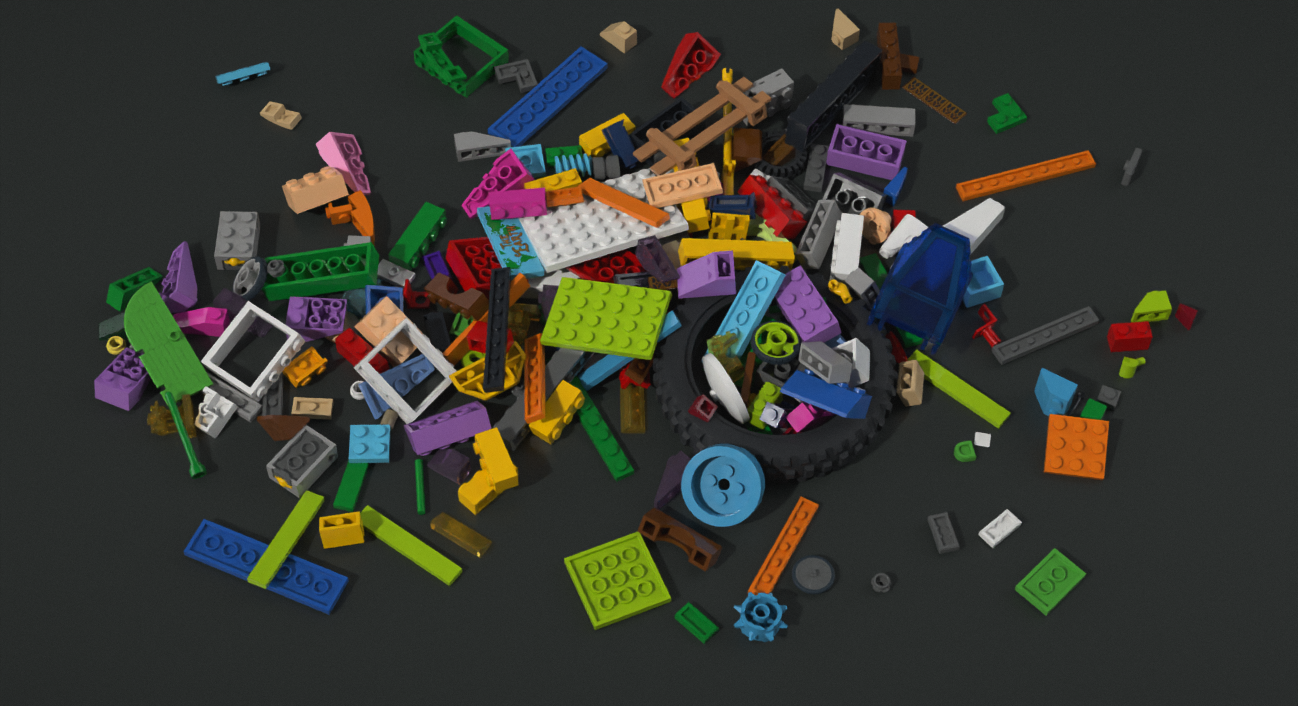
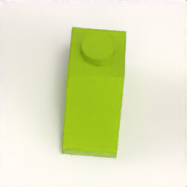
M1166 290L1148 292L1134 310L1131 322L1168 320L1172 307Z

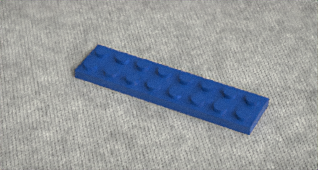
M581 46L488 128V134L509 139L511 147L523 145L608 68V63Z
M203 519L183 552L187 557L248 581L247 577L269 545ZM289 554L267 589L330 615L349 580L346 576Z

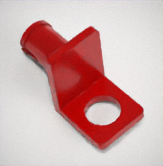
M406 279L403 288V299L406 301L408 309H428L430 307V300L427 297L428 293L413 292L409 279ZM423 296L426 298L424 303H416L418 297Z
M983 304L978 314L986 324L978 328L972 338L974 340L979 336H984L992 348L1000 344L1002 340L992 329L997 322L996 317ZM984 311L988 314L989 319L985 316Z

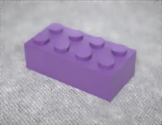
M836 124L828 149L826 165L892 180L899 173L907 141Z
M798 266L786 273L773 299L789 324L795 328L801 338V342L822 341L825 343L842 333L837 319L802 267Z

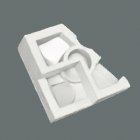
M205 386L203 389L205 393L204 402L199 404V414L194 425L216 439L238 406Z

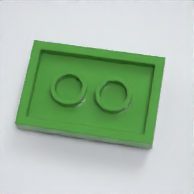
M1054 548L1016 585L1015 591L1047 616L1085 578L1086 573Z

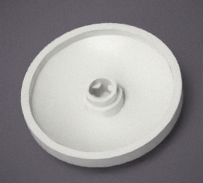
M712 353L703 356L704 371L712 389L710 395L715 402L719 401L729 415L741 425L750 421L747 408L721 363Z

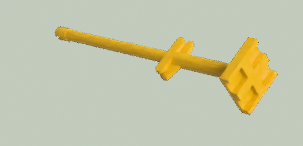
M726 68L722 70V80H727L730 84L733 81L732 69L730 68L729 73H726ZM731 102L723 107V117L732 112ZM731 128L723 133L724 165L721 175L723 195H734L736 160H733ZM712 213L708 239L740 240L743 238L746 240L750 215Z

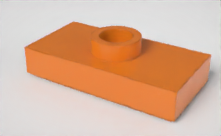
M582 187L546 191L547 207L567 206L584 202Z

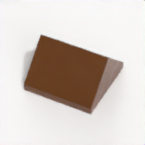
M734 128L732 136L733 160H736L734 173L762 160L761 130Z
M266 415L257 416V421L274 441L291 440L310 421V417Z

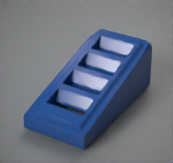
M903 167L884 188L883 193L888 195L885 202L891 206L896 204L906 180L908 169L906 167Z

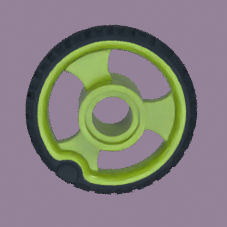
M778 320L768 321L760 324L753 331L751 347L756 356L768 364L782 365L793 361L800 352L801 338L790 324L788 325V323ZM768 331L766 343L758 344L760 334ZM786 333H788L793 338L794 343L786 342ZM784 351L788 353L786 355L780 356L784 353Z

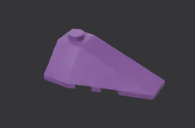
M186 241L173 251L167 267L169 273L163 279L162 285L164 288L162 293H159L170 313L185 312L197 302L198 289Z

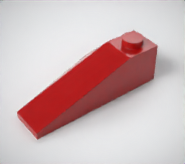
M698 32L686 34L676 49L661 88L669 96L676 98L691 83L698 80L702 74L712 69L721 54Z

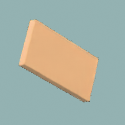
M714 163L642 179L648 203L656 208L723 193Z

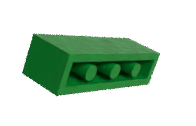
M425 202L388 254L389 262L409 271L416 268L421 256L427 253L430 243L436 240L439 230L444 228L447 223L445 209Z

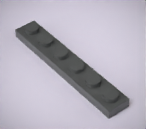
M1090 306L995 345L992 347V352L999 363L1003 365L1093 327L1099 323V319Z

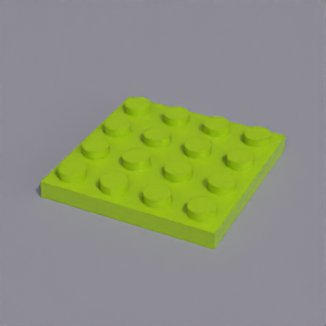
M639 532L564 558L566 568L595 630L671 602V596Z

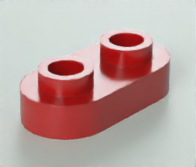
M892 331L887 333L885 337L891 341L893 346L891 354L895 356L896 364L908 361L899 339Z

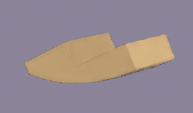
M271 101L260 112V115L270 122L291 130L302 119L299 112L286 110L283 104Z

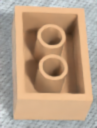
M331 166L324 167L315 174H305L302 179L289 180L282 186L288 206L296 214L349 195L342 174Z
M386 296L354 327L375 347L405 318L412 324L413 322ZM400 331L379 352L393 367L402 364L417 347Z

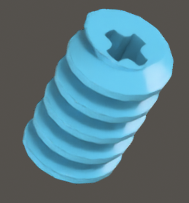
M584 153L582 159L579 154L576 155L575 159L572 155H569L568 160L565 155H562L561 161L558 156H555L556 174L576 168L577 172H581L582 176H585L586 171L592 176L591 155L588 158L587 153Z

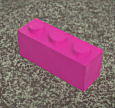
M545 187L490 192L491 220L547 215Z
M802 402L785 418L794 430L800 433L822 426L835 414L807 402Z

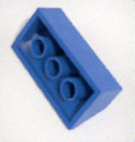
M805 368L804 371L796 370L780 390L781 393L845 418L865 419L872 396L865 394L866 390L858 387L852 389L846 382L829 384L808 368Z

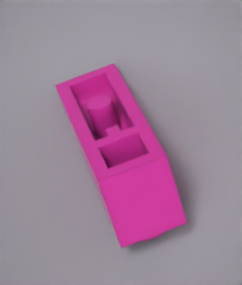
M206 307L173 315L182 333L220 337L230 325L228 311L222 308Z

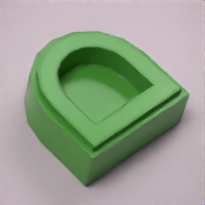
M972 441L960 442L955 446L954 456L958 461L969 462L976 460Z

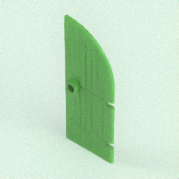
M152 281L141 287L132 296L126 307L124 328L135 352L138 353L143 350L145 353L140 355L139 358L156 387H165V390L161 391L160 394L166 404V392H171L177 403L203 391L205 386L208 388L213 386V382Z

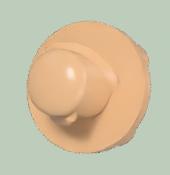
M876 208L863 210L860 215L864 216L863 236L873 245L887 240L891 232V216L887 212Z

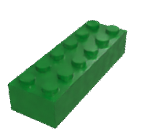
M372 242L267 257L265 258L267 264L272 260H282L285 271L279 277H273L268 273L266 282L261 290L269 301L290 299V297H304L365 288L366 285H376L379 254Z

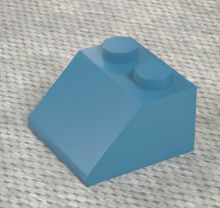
M1044 368L1040 371L1034 390L1043 414L1048 417L1050 414L1065 416L1071 406L1078 385Z

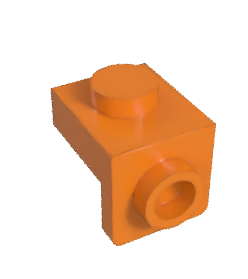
M331 201L328 202V207L325 208L327 219L331 218L332 225L352 221L351 211L353 210L351 204L332 207Z

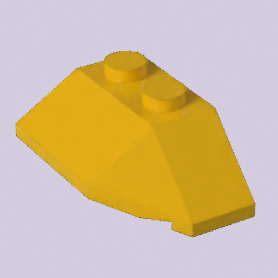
M514 341V344L506 354L504 391L519 384L526 354L516 341ZM485 357L449 375L450 380L459 392L486 401L504 392L484 393Z

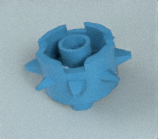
M749 592L742 606H734L740 612V619L734 626L735 628H740L742 633L749 637L750 641H774V636L779 629L788 627L781 620L782 614L788 608L786 605H779L777 603L778 600L773 597L772 593H758V595H754L752 592Z

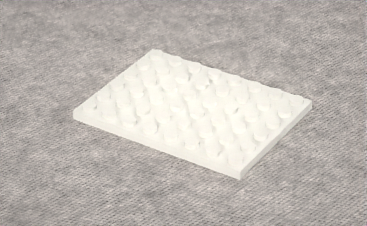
M650 168L642 169L639 172L625 174L622 177L609 179L602 183L649 204L642 179L655 177V174ZM584 194V202L567 206L547 207V215L518 218L547 273L689 230L688 222L675 204L658 208L669 213L670 219L656 228Z

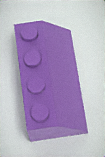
M478 401L404 425L414 452L421 456L428 455L432 452L431 450L437 448H448L454 442H466L469 440V437L492 429L486 408Z

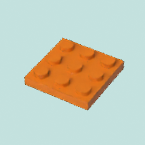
M1050 414L1044 473L1103 480L1109 421Z

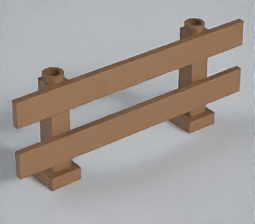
M745 77L734 84H730L727 80H721L716 86L717 90H719L718 95L663 132L657 128H650L646 133L649 142L635 150L633 156L643 162L659 150L666 154L665 158L650 167L651 171L657 176L664 175L676 166L678 171L694 168L697 166L695 153L747 117L752 126L767 117L765 105L772 98L763 91L751 99L743 94L753 87V83ZM729 102L737 107L681 147L673 142Z

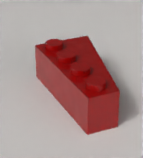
M749 175L737 191L739 195H750L755 192L757 202L755 213L759 217L766 219V226L775 230L773 234L778 238L795 239L807 223L803 218V214L796 209L794 210L787 199L781 198L778 195L779 191L769 186L764 177L761 175Z

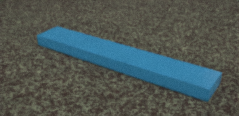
M673 310L665 315L657 343L682 326ZM608 354L580 373L578 377L583 388L588 391L635 358Z

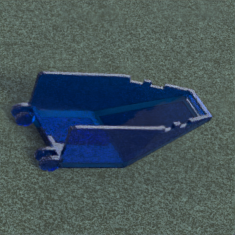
M934 223L922 231L921 235L913 237L911 242L903 244L869 314L867 325L870 326L873 323L874 317L879 318L881 321L878 324V330H882L885 322L924 339L920 347L921 350L926 348L928 341L935 344L931 349V354L935 355L946 336L973 277L971 272L972 262L969 257L971 254L970 239Z

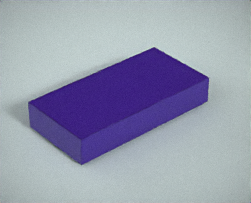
M440 251L422 256L431 280L438 273L450 277L453 281Z

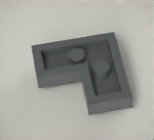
M528 59L494 67L499 84L516 80L521 93L531 91L538 85Z

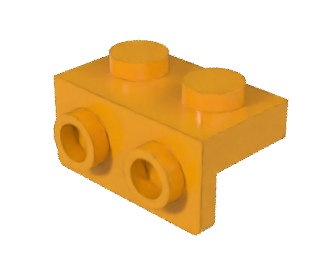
M311 346L291 361L282 372L295 388L300 385L305 386L312 380L310 377L314 374L320 375L326 370L328 360L326 357L323 359Z

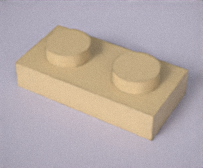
M294 397L291 414L292 416L310 417V419L331 420L334 402L333 399Z

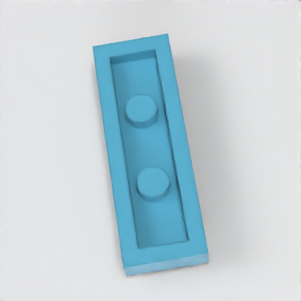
M264 62L215 77L217 83H222V86L232 84L234 79L239 78L240 81L249 79V75L252 74L257 76L267 74L266 70H270L268 62Z

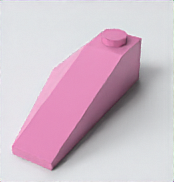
M329 132L316 143L323 160L342 174L344 182L354 192L361 190L364 195L371 194L368 178L363 173L365 165L360 160L362 152L353 134Z

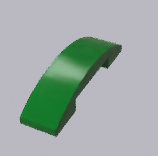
M435 32L418 36L428 62L442 79L450 83L467 79L460 66H454L441 49L442 42Z

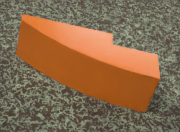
M359 190L348 196L349 204H351L353 210L351 211L352 223L362 236H371V242L375 246L372 212L366 197Z

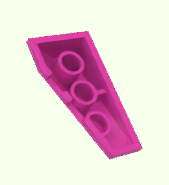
M511 148L493 163L494 167L488 174L486 173L482 177L484 180L481 184L474 188L463 202L462 207L470 219L478 216L477 208L490 206V192L524 189V183L535 180Z

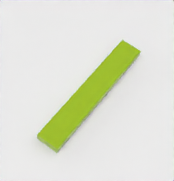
M916 350L908 358V361L917 360L924 372V379L998 429L1010 417L1011 413L920 351Z
M305 491L247 577L249 583L267 589L324 503L323 496Z
M367 505L360 513L365 530L448 586H451L463 572L461 567Z

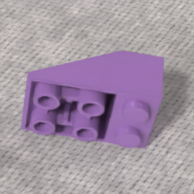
M733 250L712 252L677 268L678 298L736 294Z
M290 297L286 325L299 333L305 342L343 333L347 299Z
M126 347L94 380L95 398L130 411L140 400L151 380L150 375L139 358L143 353H136L135 350Z

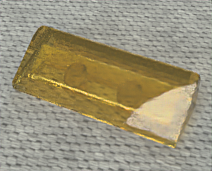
M630 383L626 389H622L620 384L621 433L645 432L644 388Z
M444 512L430 522L433 530L479 558L482 557L492 544V541Z

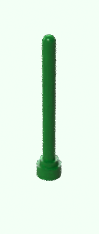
M166 392L167 404L191 464L189 470L191 478H201L207 474L205 466L198 462L173 394Z

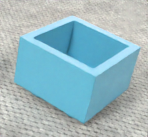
M988 256L961 264L957 291L967 308L1001 297L1004 283Z

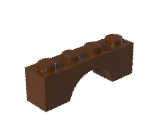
M879 23L877 44L883 50L881 55L882 90H900L902 71L896 23Z
M438 273L424 287L428 293L427 297L434 304L437 302L443 308H449L455 314L460 313L467 320L470 318L477 322L489 309V300L484 293L470 288L463 293L457 294L459 289L451 278L444 274Z
M655 507L644 514L637 531L653 541H666L679 546L687 553L688 562L705 572L716 564L722 550V546Z

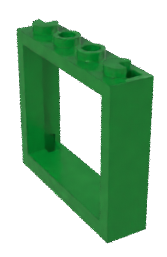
M457 15L435 33L442 42V45L455 34H458L493 57L489 63L467 82L462 80L452 83L445 81L432 68L421 45L414 51V60L418 67L425 69L431 76H435L443 84L450 86L455 92L466 98L495 74V66L509 62L507 48Z

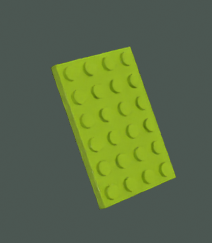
M562 277L540 342L546 346L652 360L671 300V291Z

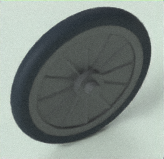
M809 555L802 557L795 563L792 569V579L801 591L808 594H821L833 585L835 572L829 561L823 557Z

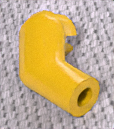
M835 279L829 281L828 287L832 293L841 296L846 304L852 301L850 292L845 284Z

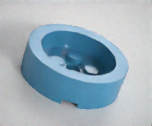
M716 444L700 451L689 461L682 475V495L688 509L702 522L718 527L732 526L745 520L758 508L765 489V477L759 462L749 451L731 444ZM724 478L729 481L730 487L728 489L720 487L721 479Z

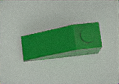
M147 267L110 283L106 303L121 312L126 309L132 296L141 287L151 281L155 286L163 278V275Z

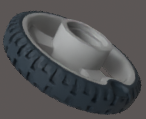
M259 256L252 257L239 269L232 287L233 296L237 301L246 303L261 291L268 275V264L265 259ZM242 287L247 288L244 294H242Z

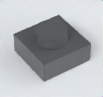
M1102 385L1097 402L1114 410L1121 391Z

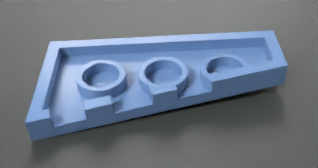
M421 354L380 375L402 398L433 372L435 368L425 355ZM366 381L358 384L375 420L387 409L391 408Z

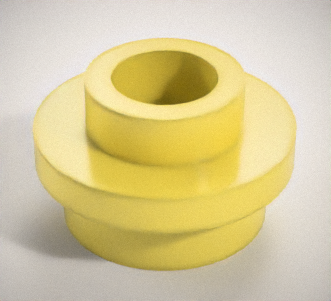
M113 336L108 340L106 347L109 353L117 355L126 348V342L119 336Z

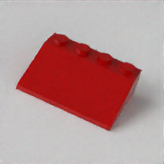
M488 237L449 240L446 260L464 291L474 288L484 293L489 300L491 269L502 267Z
M627 249L565 267L583 280L615 284L613 276L616 274L659 271V269Z

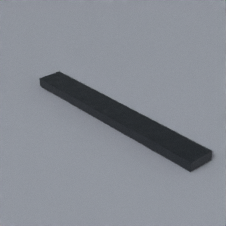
M510 267L491 269L483 380L484 393L504 391L511 286Z

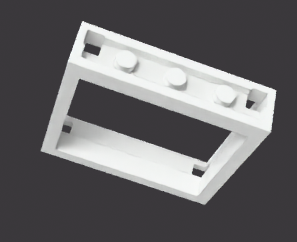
M248 301L201 360V363L208 370L256 402H259L263 395H266L270 386L278 380L284 368L290 364L294 355L301 350L305 340L299 333ZM259 316L290 337L254 384L248 387L218 366Z
M407 318L401 321L354 367L384 401L398 413L406 424L413 422L452 383L449 375L457 372L453 368L454 365L444 358L443 353L430 343V339L426 335L421 334L416 324H412ZM400 331L409 338L445 377L414 410L368 363Z

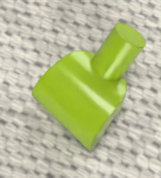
M1124 356L1119 376L1127 379L1132 378L1137 367L1145 364L1144 357L1133 359Z

